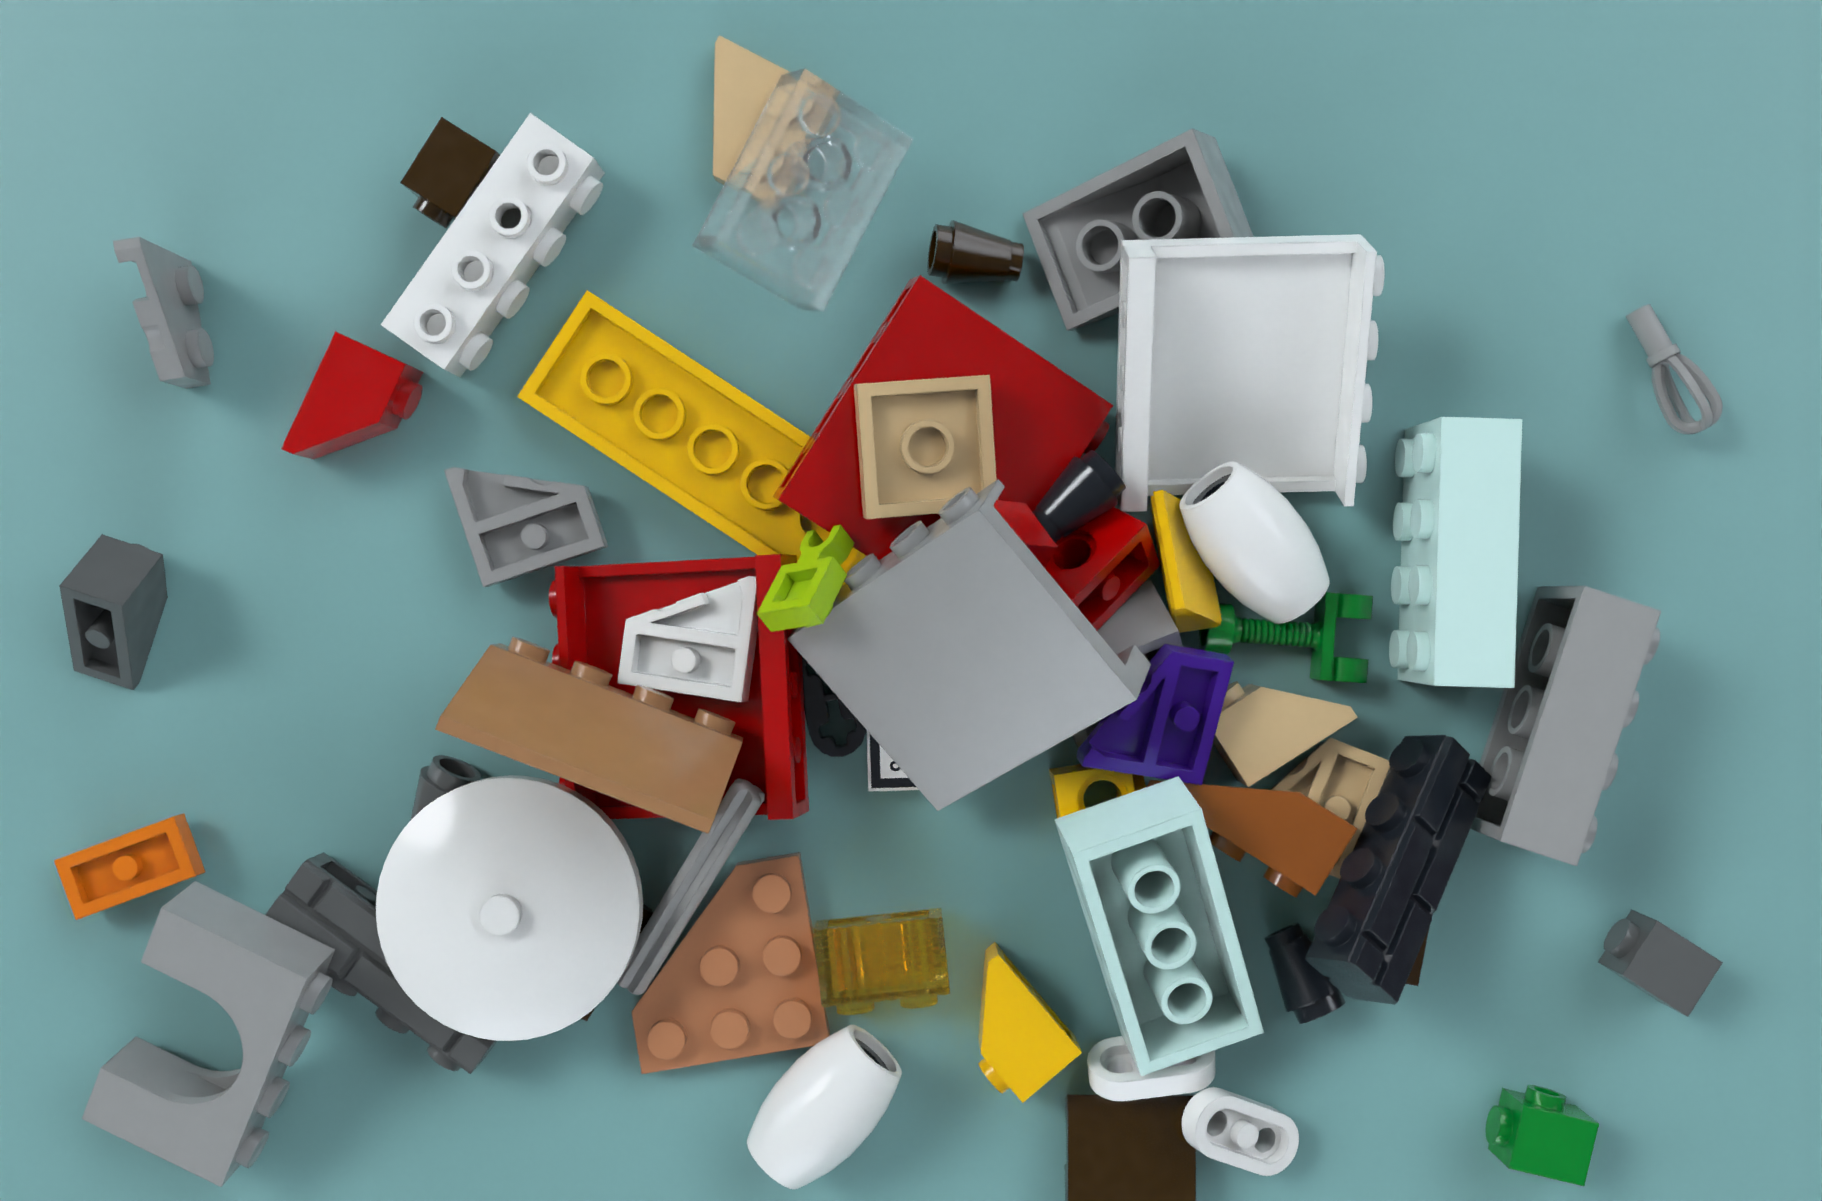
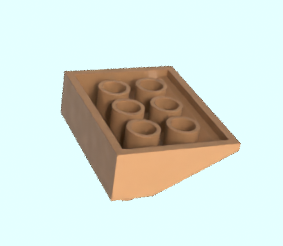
M514 636L509 646L498 643L491 644L438 720L435 730L709 834L743 742V737L732 733L736 722L700 708L695 718L670 709L674 698L642 685L636 686L634 694L622 691L609 685L612 674L580 661H575L571 670L547 662L546 660L550 653L549 649Z

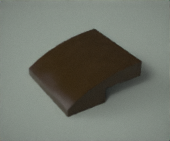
M1067 1094L1065 1097V1201H1196V1149L1186 1141L1182 1132L1183 1112L1193 1096L1171 1095L1131 1101H1112L1099 1095Z

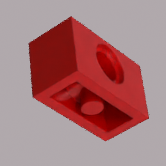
M1113 507L1067 537H1062L1056 543L1058 548L1045 566V569L1096 631H1098L1160 566L1147 524Z

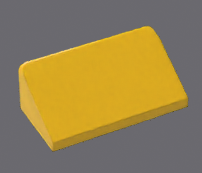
M1164 490L1153 491V496H1150L1152 523L1169 614L1179 633L1217 627L1221 625L1222 618L1214 577L1202 561L1190 539L1179 507L1181 499Z

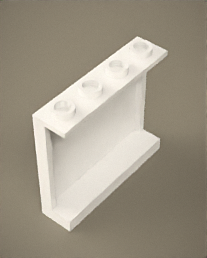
M1361 234L1121 240L1114 465L1115 472L1126 486V489L1117 496L1121 511H1147V497L1153 496V491L1164 490L1172 495H1184L1205 474L1224 463L1232 461L1253 471L1268 481L1279 492L1335 491L1343 506H1354L1356 483L1364 482L1367 470L1366 451L1363 445H1359L1361 423H1368L1372 415V391L1370 385L1365 384L1367 361L1375 360L1378 351V328L1376 322L1371 320L1373 296H1380L1382 294L1385 279L1382 256L1377 255V251Z

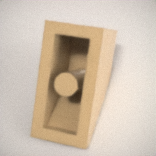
M1238 681L1228 685L1213 744L1235 779L1250 787L1358 717L1351 706L1248 684L1242 688Z

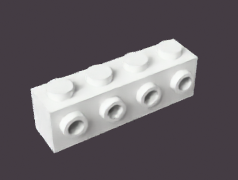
M530 113L381 325L442 369L458 377H461L466 369L470 371L476 369L490 352L493 340L489 336L503 317L510 319L523 306L530 291L526 284L540 264L547 267L561 252L566 241V235L563 232L578 212L580 215L587 213L600 196L603 188V183L600 182V179L605 172L594 157Z

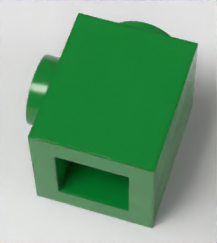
M1527 1085L1525 1093L1502 1088L1498 1106L1494 1105L1489 1111L1485 1133L1489 1143L1488 1149L1508 1169L1585 1186L1599 1123L1576 1105L1565 1103L1567 1098L1565 1095L1541 1086Z

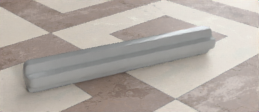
M741 778L735 780L719 805L709 834L702 832L639 935L633 956L617 982L619 986L627 988L629 992L635 995H641L646 991L764 801L765 794L759 787Z

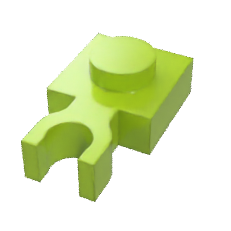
M842 525L833 526L829 537L824 542L815 530L807 531L800 545L801 556L797 563L782 565L757 612L759 618L771 632L823 624L826 617L832 611L833 603L847 576L840 565L847 559L854 545L853 540Z

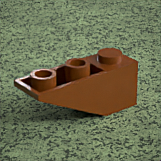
M1150 780L1146 787L1163 781ZM1184 783L1202 808L1206 826L1213 831L1210 835L1211 844L1241 862L1247 852L1268 865L1269 867L1263 877L1295 898L1298 897L1303 888L1313 895H1317L1358 829L1300 792Z

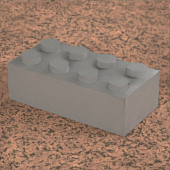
M1541 586L1537 588L1516 651L1515 688H1504L1479 763L1492 778L1483 800L1479 803L1478 812L1470 829L1501 842L1574 866L1578 865L1581 853H1585L1590 849L1597 833V818L1594 814L1601 793L1609 788L1617 773L1618 756L1615 750L1622 729L1632 722L1638 709L1639 693L1636 691L1643 665L1648 664L1652 660L1659 646L1660 630L1656 626L1661 614L1660 610L1587 586Z

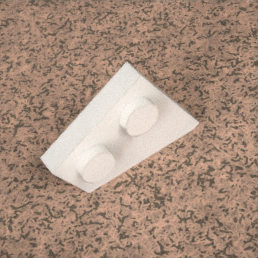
M747 576L727 586L707 593H699L679 600L670 606L653 609L626 619L617 683L632 686L642 685L651 689L735 702L748 701L758 632L756 576Z

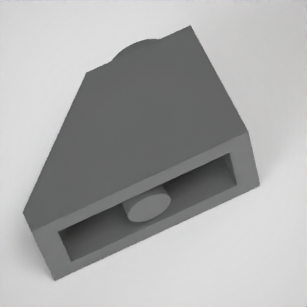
M102 534L59 585L73 669L76 672L134 690L141 680L168 598L163 554L152 551L140 544H130Z

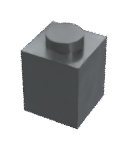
M1632 909L1626 918L1616 922L1609 930L1604 941L1605 951L1598 963L1651 997L1687 1017L1723 963L1659 921Z

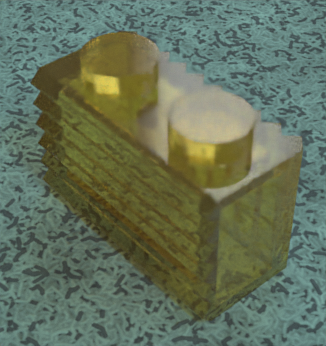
M942 908L816 920L814 937L822 1007L836 1005L837 1013L840 1015H857L873 1011L875 1009L874 1002L900 999V1006L902 1008H924L937 1004L938 995L950 994Z

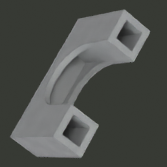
M194 881L161 907L141 963L201 991L224 1008L236 1025L241 1038L243 1049L242 1066L240 1069L232 1071L208 1070L183 1060L139 1037H134L101 1067L82 1119L222 1187L240 1165L250 1168L254 1164L268 1140L269 1132L262 1129L266 1117L271 1118L287 1094L290 1082L283 1079V1075L287 1066L291 1067L295 1064L309 1041L311 1030L305 1028L304 1025L309 1013L313 1015L319 1009L331 988L333 978L325 974L336 949Z

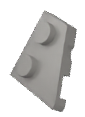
M141 237L113 241L118 262L132 261L136 263L145 287L146 297L135 299L132 303L141 328L146 334L150 354L159 380L186 389L211 385L208 367L213 365L214 351L208 333L201 326L198 304L203 302L204 288L197 269L191 264L190 260Z
M456 467L444 470L483 587H490L608 547L589 487L473 471Z

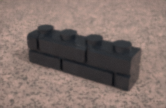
M1446 735L1405 736L1401 743L1392 751L1389 758L1390 768L1377 797L1370 802L1366 809V822L1353 851L1344 859L1341 865V878L1331 901L1315 923V936L1305 960L1322 975L1330 977L1329 981L1344 995L1353 999L1393 1005L1398 1003L1432 922L1433 913L1437 910L1478 812L1479 803L1483 800L1492 776L1476 760L1469 759L1470 754L1453 737Z

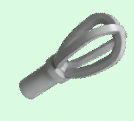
M1647 304L1627 315L1628 322L1648 356L1646 361L1650 368H1652L1654 393L1668 425L1682 434H1696L1714 425L1722 414L1723 405L1720 395L1703 371L1689 358L1679 354L1681 353L1677 344H1672L1652 306ZM1669 365L1678 374L1697 403L1702 415L1701 420L1695 421L1689 414L1673 381Z

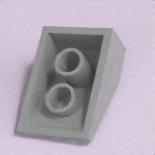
M1193 128L1023 213L1067 331H1073L1119 313L1121 240L1254 237L1216 138Z

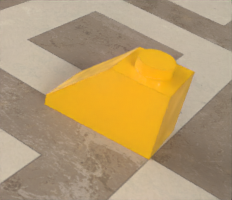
M996 942L991 944L985 950L978 1035L980 1052L984 1059L978 1065L987 1079L1000 1093L1003 1094L1010 1088L1020 1101L1024 1103L1078 1057L1082 1051L1076 1036Z

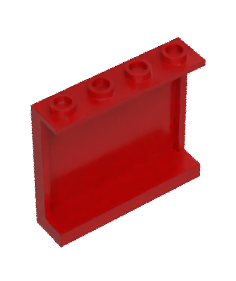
M919 275L908 281L773 497L828 532H831L833 526L842 525L854 542L853 548L866 556L874 554L880 560L892 552L889 548L891 543L911 525L921 521L927 528L941 517L939 514L876 519L863 518L854 384L990 375L996 478L1004 485L998 500L1026 503L1031 511L1036 509V505L1074 456L1081 458L1083 453L1087 454L1090 450L1095 451L1109 430L1110 424L1105 421V418L1113 405Z
M771 554L755 555V557L554 566L555 580L552 581L549 588V606L552 615L557 618L558 644L553 649L552 663L568 670L572 669L575 661L597 667L612 674L609 682L610 686L634 694L636 686L617 683L626 619L653 609L670 606L679 600L699 593H707L727 586L747 576H756L758 612L781 566L797 563V555ZM758 616V632L748 701L735 702L658 689L653 690L674 698L670 709L695 718L700 708L736 722L732 733L743 737V742L722 800L735 780L739 778L745 779L759 787L765 794L764 801L755 815H767L768 820L795 819L809 811L802 655L787 639L794 629L771 632ZM559 778V784L589 799L610 819L665 818L569 780Z

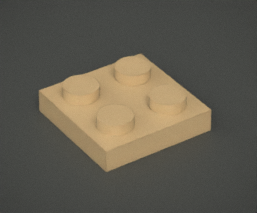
M990 375L854 384L863 518L876 519L938 514L940 509L950 499L965 488L971 487L977 494L997 480Z

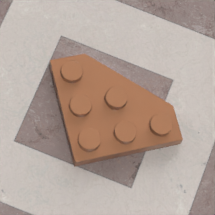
M800 852L738 862L633 1008L631 1013L642 1074L811 1047L830 1036Z

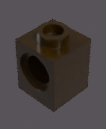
M441 117L400 183L418 197L413 205L414 209L440 226L447 228L451 220L456 219L500 154Z

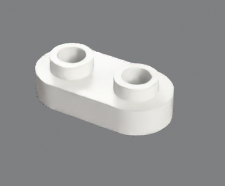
M1122 1036L1111 1037L1098 1042L1091 1048L1087 1057L1088 1078L1091 1088L1099 1096L1112 1101H1131L1197 1092L1206 1088L1213 1081L1216 1073L1214 1050L1141 1076Z
M1210 1087L1195 1094L1183 1112L1182 1132L1184 1138L1192 1147L1211 1159L1259 1175L1272 1176L1287 1168L1296 1155L1299 1145V1133L1295 1123L1291 1118L1269 1105L1221 1088Z

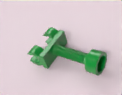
M1326 592L1315 604L1314 623L1311 624L1309 622L1298 623L1297 621L1275 624L1269 620L1266 621V619H1261L1260 621V619L1254 620L1253 618H1242L1241 620L1240 617L1234 614L1232 604L1219 603L1222 618L1221 625L1199 630L1200 650L1226 655L1230 653L1232 645L1238 642L1312 648L1311 679L1367 683L1369 659L1334 656L1336 617L1372 620L1373 596Z

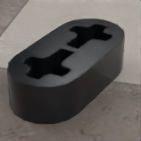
M802 657L804 711L809 735L814 746L822 753L831 757H844L853 753L863 742L866 734L865 727L834 692L825 694L822 678L818 674H809L807 669L808 662ZM838 699L843 719H854L856 723V729L851 730L847 734L846 744L836 745L833 736H823L820 731V726L825 725L830 720L827 701Z

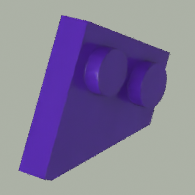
M1164 644L1150 661L1151 666L1137 700L1103 718L1078 748L1076 758L1082 766L1166 780L1179 776L1182 782L1202 785L1234 661L1228 655Z

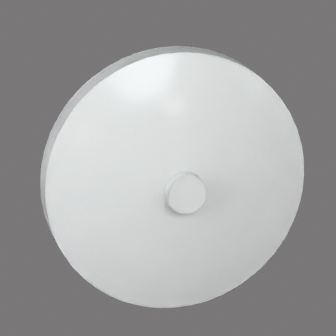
M508 775L477 780L438 797L424 807L402 830L391 847L384 862L376 895V922L381 948L392 974L404 992L418 1007L443 1025L473 1037L496 1041L528 1040L545 1036L577 1022L591 1012L604 1000L626 970L638 942L643 916L642 884L638 867L631 849L614 822L598 806L578 792L559 783L530 776Z

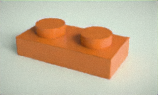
M184 813L54 860L76 920L206 872Z

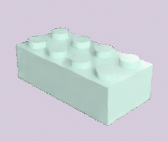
M1439 417L1405 429L1404 439H1399L1397 443L1395 471L1398 477H1403V503L1398 502L1395 506L1393 534L1395 540L1401 541V566H1396L1393 570L1391 596L1393 603L1400 604L1399 630H1393L1389 643L1391 666L1398 668L1397 680L1432 686L1515 688L1522 419Z
M1179 776L1054 819L1121 1035L1140 1075H1147L1264 1033L1203 811Z

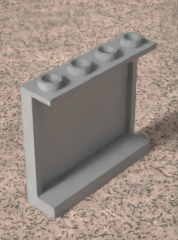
M999 479L977 494L971 487L959 492L940 509L938 514L941 518L927 528L921 521L911 525L891 543L889 548L892 552L882 559L878 560L874 554L863 558L846 573L845 584L842 585L833 603V609L826 617L824 623L812 627L795 628L787 638L937 811L1137 700L1151 666V663L1135 644L1117 655L994 508V503L1004 489V485Z

